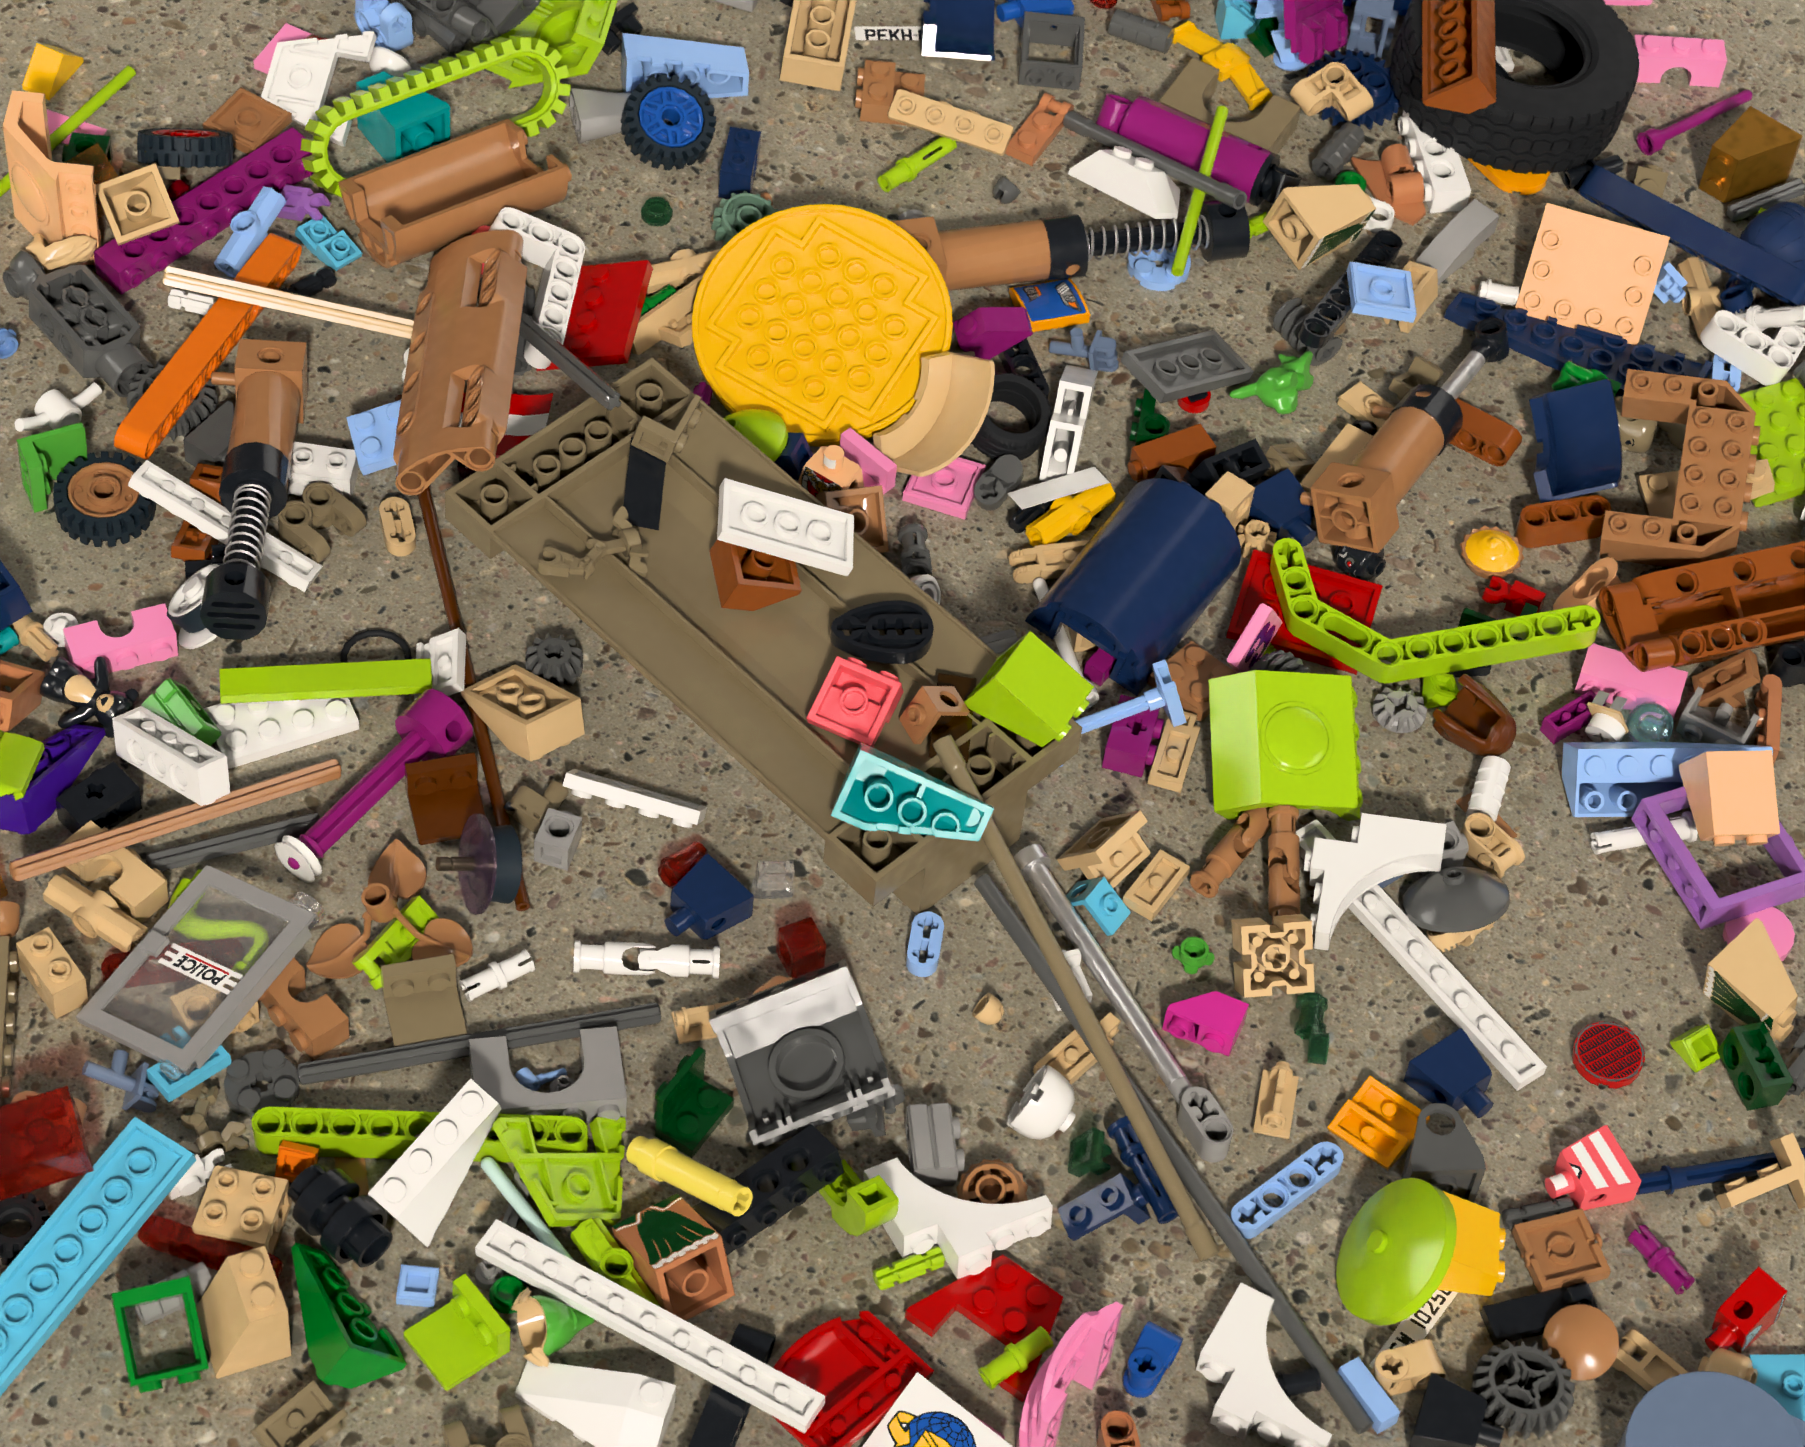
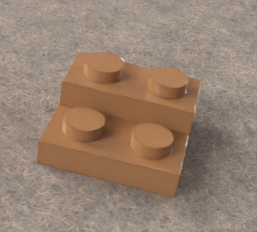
M865 60V68L858 67L857 86H863V90L856 89L855 108H861L860 121L907 125L889 119V109L898 89L924 97L926 74L895 72L896 63Z

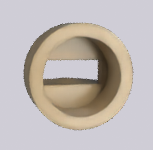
M987 993L976 1004L972 1016L981 1023L993 1025L1001 1020L1004 1008L998 998L991 993Z

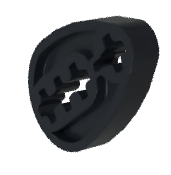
M903 600L881 601L857 607L835 618L831 625L830 640L836 648L858 658L888 664H907L915 662L927 654L932 644L934 626L930 615L915 603ZM896 629H901L904 635H897ZM913 629H919L920 635L915 634ZM842 630H849L850 636L844 635ZM878 630H884L886 635H880Z

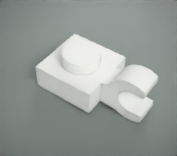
M215 1149L201 1159L198 1154L194 1155L196 1158L195 1163L168 1194L170 1199L189 1196L197 1192L200 1187L205 1186L206 1179L210 1178L215 1165L225 1160L223 1149ZM228 1164V1165L224 1166V1167L233 1168L231 1164Z

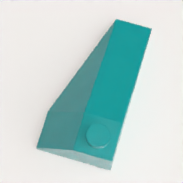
M860 742L842 783L831 816L866 831L877 832V830L907 835L921 834L932 835L938 838L980 841L994 807L889 754Z

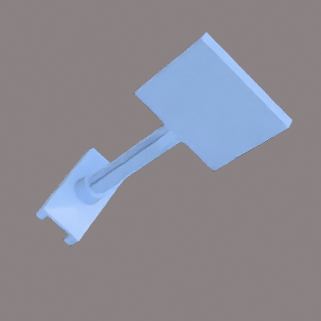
M1166 660L1152 664L1156 688L1143 692L1144 695L1074 720L1082 727L1081 734L1148 709L1151 712L1162 707L1173 727L1187 723L1177 687L1171 679Z

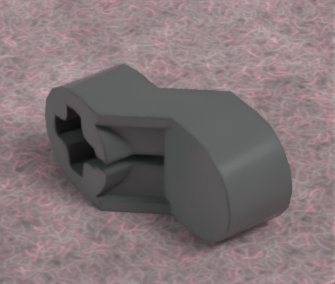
M1011 454L1000 456L992 467L983 473L974 487V495L978 506L987 511L998 509L1009 496L1007 493L1016 491L1024 477L1023 465L1016 456Z

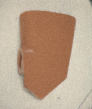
M1393 144L1388 146L1382 152L1381 161H1368L1351 157V163L1358 174L1365 178L1366 186L1373 197L1390 204L1394 208L1395 218L1414 226L1426 215L1423 203L1424 183L1420 171L1415 172L1409 150L1405 145Z

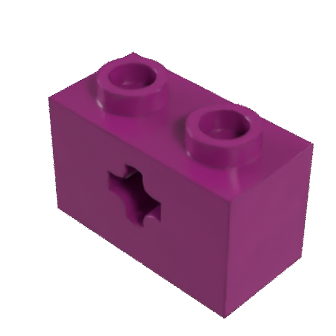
M1121 694L1118 704L1134 699V697ZM1160 708L1151 712L1148 709L1112 723L1102 768L1142 778L1145 766H1152L1157 746L1152 745L1153 738L1160 739L1164 719L1158 718Z

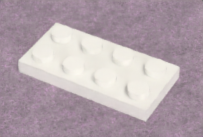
M724 478L719 486L717 540L848 577L853 569L854 515Z
M348 697L220 703L203 708L221 731L222 735L214 744L219 752L227 756L228 769L359 730V720Z

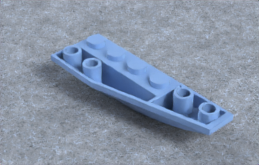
M1563 742L1562 780L1573 817H1632L1643 798L1683 787L1679 764L1710 751L1772 750L1773 756V747L1681 742Z

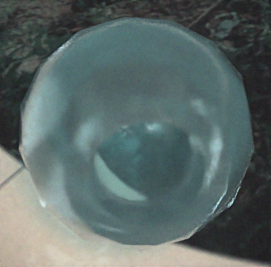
M1643 702L1630 711L1627 717L1626 725L1629 730L1627 734L1632 742H1668L1672 735L1673 717L1667 708L1656 702Z

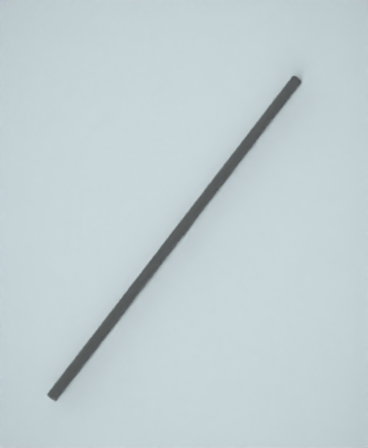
M984 874L974 882L975 887L1096 1058L1037 942L990 875ZM1121 1064L1182 1183L1259 1292L1275 1299L1272 1312L1309 1365L1316 1367L1321 1382L1357 1434L1366 1432L1373 1426V1421Z

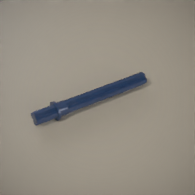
M1805 1147L1800 1148L1805 1158ZM1773 1152L1686 1167L1671 1168L1669 1165H1663L1660 1171L1638 1174L1641 1184L1636 1195L1664 1191L1669 1195L1673 1194L1677 1189L1739 1179L1744 1176H1757L1758 1170L1778 1163L1780 1167V1164Z

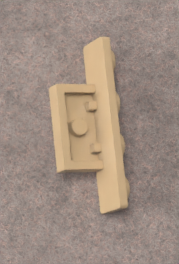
M902 89L897 90L888 112L889 119L1000 156L1005 154L1013 133L1011 125L984 117L972 110H962L953 107L945 101H935Z
M704 273L640 317L632 345L634 354L641 355L661 340L681 348L693 343V305Z

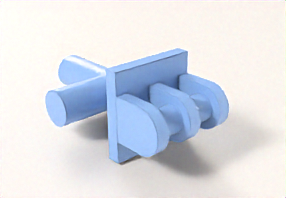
M1667 261L1661 266L1653 293L1664 304L1669 299L1673 303H1678L1686 295L1682 288L1688 282Z

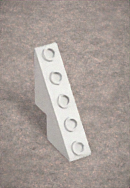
M1066 365L1060 379L1054 413L1050 421L1039 481L1045 482L1075 473L1098 371Z

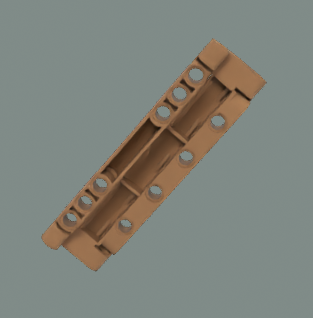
M492 230L463 237L443 248L430 261L427 286L419 294L414 317L393 459L398 466L395 485L403 494L414 496L422 493L454 459L470 469L480 472L491 469L495 464L497 445L504 437L508 424L527 276V266L521 263L524 240L516 231ZM482 263H484L479 305L476 307ZM465 380H468L461 427H459Z

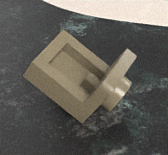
M1646 164L1644 167L1638 166L1633 184L1662 198L1669 173L1662 172L1663 169L1656 165Z
M1417 356L1413 359L1408 372L1393 378L1388 389L1397 394V398L1401 401L1411 388L1419 384L1437 386L1443 375V370L1425 358Z

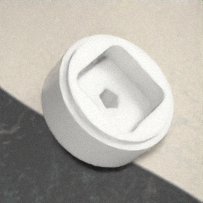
M56 613L45 620L43 629L58 647H65L63 628L79 624L77 619L71 614Z

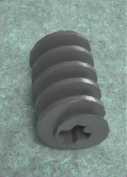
M1293 298L1279 308L1273 320V327L1277 332L1281 333L1284 340L1288 341L1292 348L1297 350L1300 356L1305 351L1313 353L1311 366L1324 364L1332 359L1341 349L1342 339L1334 337V334L1327 344L1319 349L1310 348L1303 344L1298 334L1311 309L1307 304L1301 305V298Z

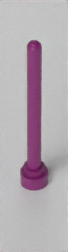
M1743 90L1662 130L1650 128L1643 131L1637 137L1638 147L1645 155H1652L1663 148L1665 141L1750 101L1753 97L1750 90Z

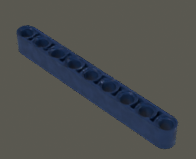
M1593 165L1577 190L1588 201L1646 231L1670 237L1669 243L1774 298L1790 306L1805 305L1804 271L1598 165Z

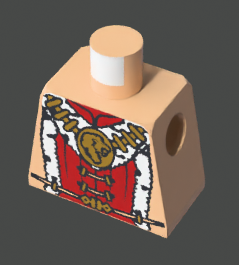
M837 445L822 446L806 462L798 481L815 498L819 492L864 487L862 468L844 457V450Z

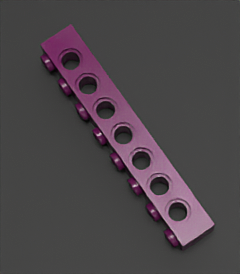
M291 127L173 201L172 205L180 223L119 246L115 238L94 251L96 274L122 295L128 290L139 286L144 280L155 273L164 270L169 264L180 257L189 254L194 248L205 241L213 239L218 233L229 227L232 219L237 214L248 211L263 187H270L276 192L281 193L285 185H295L304 178L310 177L314 172L306 171L302 162V158L312 155L310 152L301 150V138L305 137Z

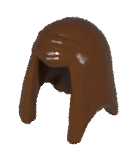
M1463 674L1458 680L1463 689H1460L1456 695L1457 700H1453L1446 711H1441L1437 708L1433 712V717L1436 720L1433 727L1445 740L1468 752L1483 757L1500 756L1512 747L1516 737V722L1508 709L1489 689L1469 675Z

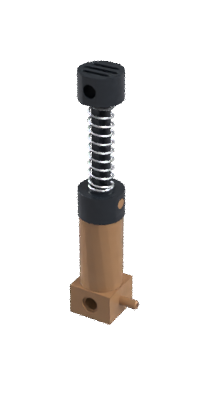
M1217 200L1203 202L1191 249L1197 250L1200 247L1203 258L1207 262L1246 257L1250 246V226L1245 206L1236 210ZM1078 214L941 231L937 230L934 216L891 222L908 232L925 248L938 266L948 291L1042 280L1047 282L1082 278L1086 275L1088 262H1090L1093 256L1098 261H1101L1105 255L1112 260L1117 253L1122 258H1126L1129 252L1134 257H1137L1140 251L1146 256L1150 255L1152 250L1157 254H1161L1164 248L1172 253L1178 247L1186 217L1182 223H1177L1176 219L1173 218L1171 224H1165L1164 220L1161 219L1160 224L1155 226L1149 221L1146 227H1141V224L1137 222L1136 228H1129V225L1126 223L1124 229L1117 230L1114 224L1110 231H1105V228L1102 226L1100 232H1093V229L1090 227L1088 233Z
M239 339L235 373L216 371L211 373L212 385L235 386L236 404L228 451L224 460L219 488L221 503L231 513L230 528L227 534V546L225 547V556L223 558L224 564L214 568L207 575L200 609L203 625L211 633L222 639L248 640L258 635L266 625L272 589L268 578L260 571L268 525L267 521L278 515L286 506L292 471L291 460L297 423H304L308 397L307 342Z

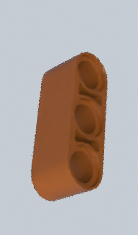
M1457 398L1456 402L1460 405L1463 414V424L1450 444L1497 467L1506 465L1522 443L1520 432L1512 425Z
M1599 495L1531 504L1521 510L1514 536L1518 538V543L1526 548L1594 539L1602 535L1605 510L1611 511V504L1606 498Z

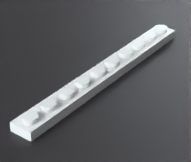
M1317 819L1296 831V835L1300 839V856L1304 861L1306 850L1313 851L1315 837L1336 840ZM1378 884L1360 895L1348 907L1457 1027L1465 1031L1471 1042L1516 1091L1545 1073L1547 1066L1422 931L1409 920L1408 916Z
M498 1219L494 1221L475 1247L478 1257L803 1433H806L825 1404V1396Z

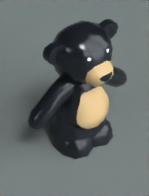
M64 657L57 658L50 672L43 679L40 686V694L50 700L77 707L75 711L61 716L58 720V726L66 729L95 716L104 726L105 736L107 738H114L112 718L133 710L135 702L139 699V693L135 689H129L126 692L109 690L108 664L104 657L95 659L94 682Z

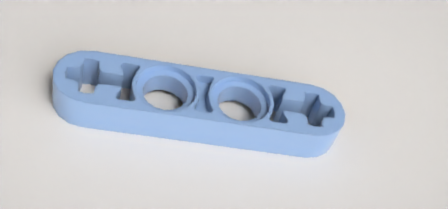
M1328 1141L1314 1145L1235 1204L1232 1208L1230 1219L1243 1238L1252 1239L1336 1177L1340 1172L1344 1159L1342 1150L1336 1144ZM1320 1157L1324 1160L1329 1157L1333 1159L1332 1164L1328 1161L1321 1164L1317 1172L1314 1169L1317 1167ZM1298 1173L1303 1174L1308 1178L1309 1184L1305 1187L1296 1186L1291 1182L1290 1176ZM1269 1193L1277 1194L1283 1200V1204L1278 1207L1269 1206L1263 1200V1196ZM1256 1208L1258 1212L1254 1215L1252 1224L1248 1221L1242 1224L1239 1221L1240 1216L1247 1219L1253 1215Z

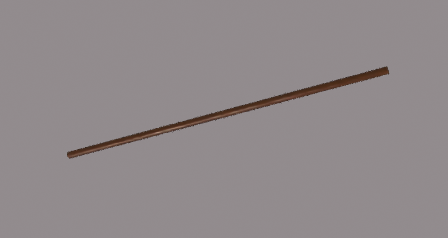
M402 394L397 395L395 401L401 400ZM428 486L422 493L418 494V499L450 631L459 628L464 632L436 512ZM467 641L464 689L477 683ZM468 705L496 826L511 825L509 815L506 813L507 810L503 808L506 803L487 725ZM521 873L519 890L514 899L518 911H525L530 908L523 873Z

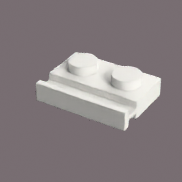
M457 628L430 638V642L427 644L417 643L416 659H431L432 689L440 691L447 696L463 691L466 634ZM414 694V699L416 700L421 694Z

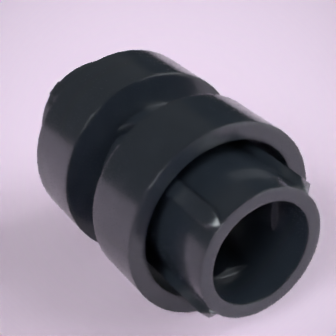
M314 1164L306 1168L294 1179L288 1190V1198L295 1203L292 1212L293 1219L309 1235H321L320 1245L337 1262L346 1263L353 1260L361 1268L376 1262L387 1251L393 1239L392 1233L385 1228L388 1218L387 1212L369 1195L359 1196V1185L342 1169L335 1168L326 1171L320 1164Z

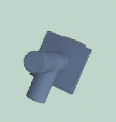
M1081 328L1071 329V343L1054 340L1050 342V353L1088 358L1091 370L1114 372L1119 368L1116 341L1113 338L1103 337L1100 330H1097L1091 346L1084 345L1083 330Z
M124 1050L114 1051L110 1069L88 1060L85 1062L82 1075L125 1090L123 1110L127 1111L130 1107L146 1113L156 1110L157 1103L154 1099L158 1098L159 1090L148 1079L147 1069L149 1063L143 1062L128 1076L125 1075L129 1054Z

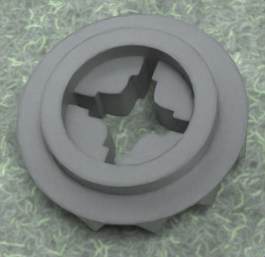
M1400 685L1395 689L1385 687L1382 693L1376 694L1372 705V713L1376 721L1385 729L1396 733H1409L1420 728L1426 719L1428 709L1424 706L1423 697H1417L1413 689L1409 691L1402 690ZM1404 703L1405 709H1402L1395 715V706Z

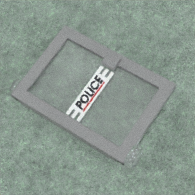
M206 865L75 1017L80 1024L160 1062L159 1068L170 1079L178 1080L182 1073L189 1076L195 1067L201 1069L312 936L310 930L323 919L325 911L313 897L304 892H296L288 902Z

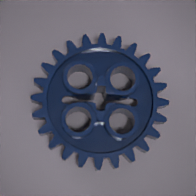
M1347 49L1346 55L1343 56L1336 50L1334 58L1324 54L1323 61L1315 60L1314 66L1309 67L1306 77L1319 71L1329 63L1339 62L1348 68L1372 97L1374 107L1352 120L1351 123L1358 125L1360 128L1361 124H1365L1368 129H1372L1373 122L1383 126L1384 119L1392 120L1393 113H1398L1400 99H1397L1393 90L1390 67H1384L1386 60L1383 59L1376 62L1374 61L1375 54H1371L1366 58L1361 50L1357 56L1353 55L1350 49ZM1333 80L1331 83H1340V81ZM1333 106L1320 111L1322 112L1321 120L1332 118L1333 126L1339 122L1343 124L1348 122Z

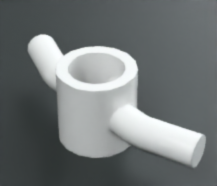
M94 382L78 396L70 400L58 390H49L37 401L34 409L36 416L16 419L15 429L18 432L41 429L48 425L54 430L66 425L80 423L82 418V411L80 409L103 393L102 389Z

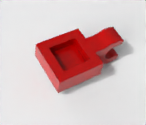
M1493 576L1489 587L1496 591L1485 588L1482 599L1490 604L1506 603L1504 610L1518 617L1526 602L1537 606V613H1540L1546 593L1515 580L1513 585H1510L1502 578Z

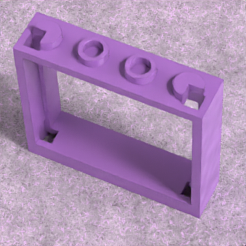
M1684 786L1643 798L1631 818L1701 930L1805 896V859L1795 846L1793 838L1786 832L1780 821V834L1768 838V843L1764 844V847L1785 878L1719 898L1666 816V814L1690 807Z

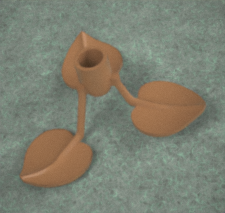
M395 839L376 861L369 875L368 886L362 892L361 900L367 910L362 914L364 919L363 934L353 924L340 923L330 927L318 939L313 953L306 963V967L311 972L329 979L350 978L362 972L357 970L352 964V960L367 948L368 944L365 941L370 938L372 920L386 923L393 918H397L419 940L412 949L413 960L454 954L457 968L472 957L473 943L465 929L453 920L446 918L433 919L426 925L424 934H422L401 914L397 907L398 898L410 899L416 896L426 883L427 871L420 858L406 848L400 840Z

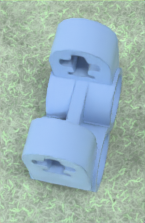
M355 0L354 16L356 24L362 34L366 31L375 32L377 37L375 47L380 46L397 52L413 44L412 16L401 3L395 2L390 4L388 0Z

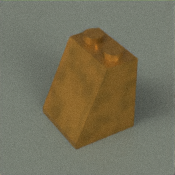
M1750 106L1712 145L1699 189L1717 200L1727 203L1784 183L1790 175L1803 135Z

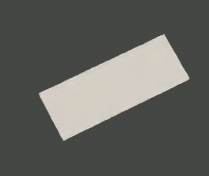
M1091 467L1007 494L1023 510L1110 482L1095 467Z

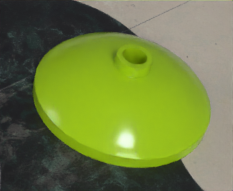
M747 409L723 417L724 420L773 462L777 460L786 447L788 441L787 427L783 419L774 412L762 409Z

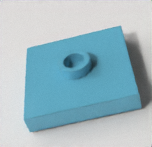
M1750 1354L1749 1358L1752 1360L1753 1368L1758 1371L1755 1385L1776 1399L1788 1414L1805 1421V1354Z

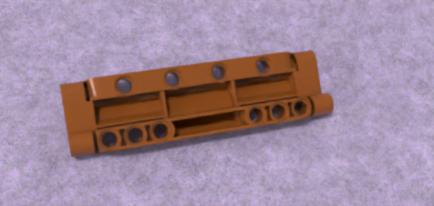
M1805 541L1656 571L1638 576L1629 582L1604 586L1599 591V604L1605 622L1622 653L1641 672L1670 666L1682 667L1738 655L1748 649L1805 638ZM1734 570L1737 572L1739 579L1736 577ZM1676 582L1680 584L1682 591L1678 588ZM1711 637L1715 640L1717 647L1713 644ZM1682 643L1686 646L1688 653L1683 649Z

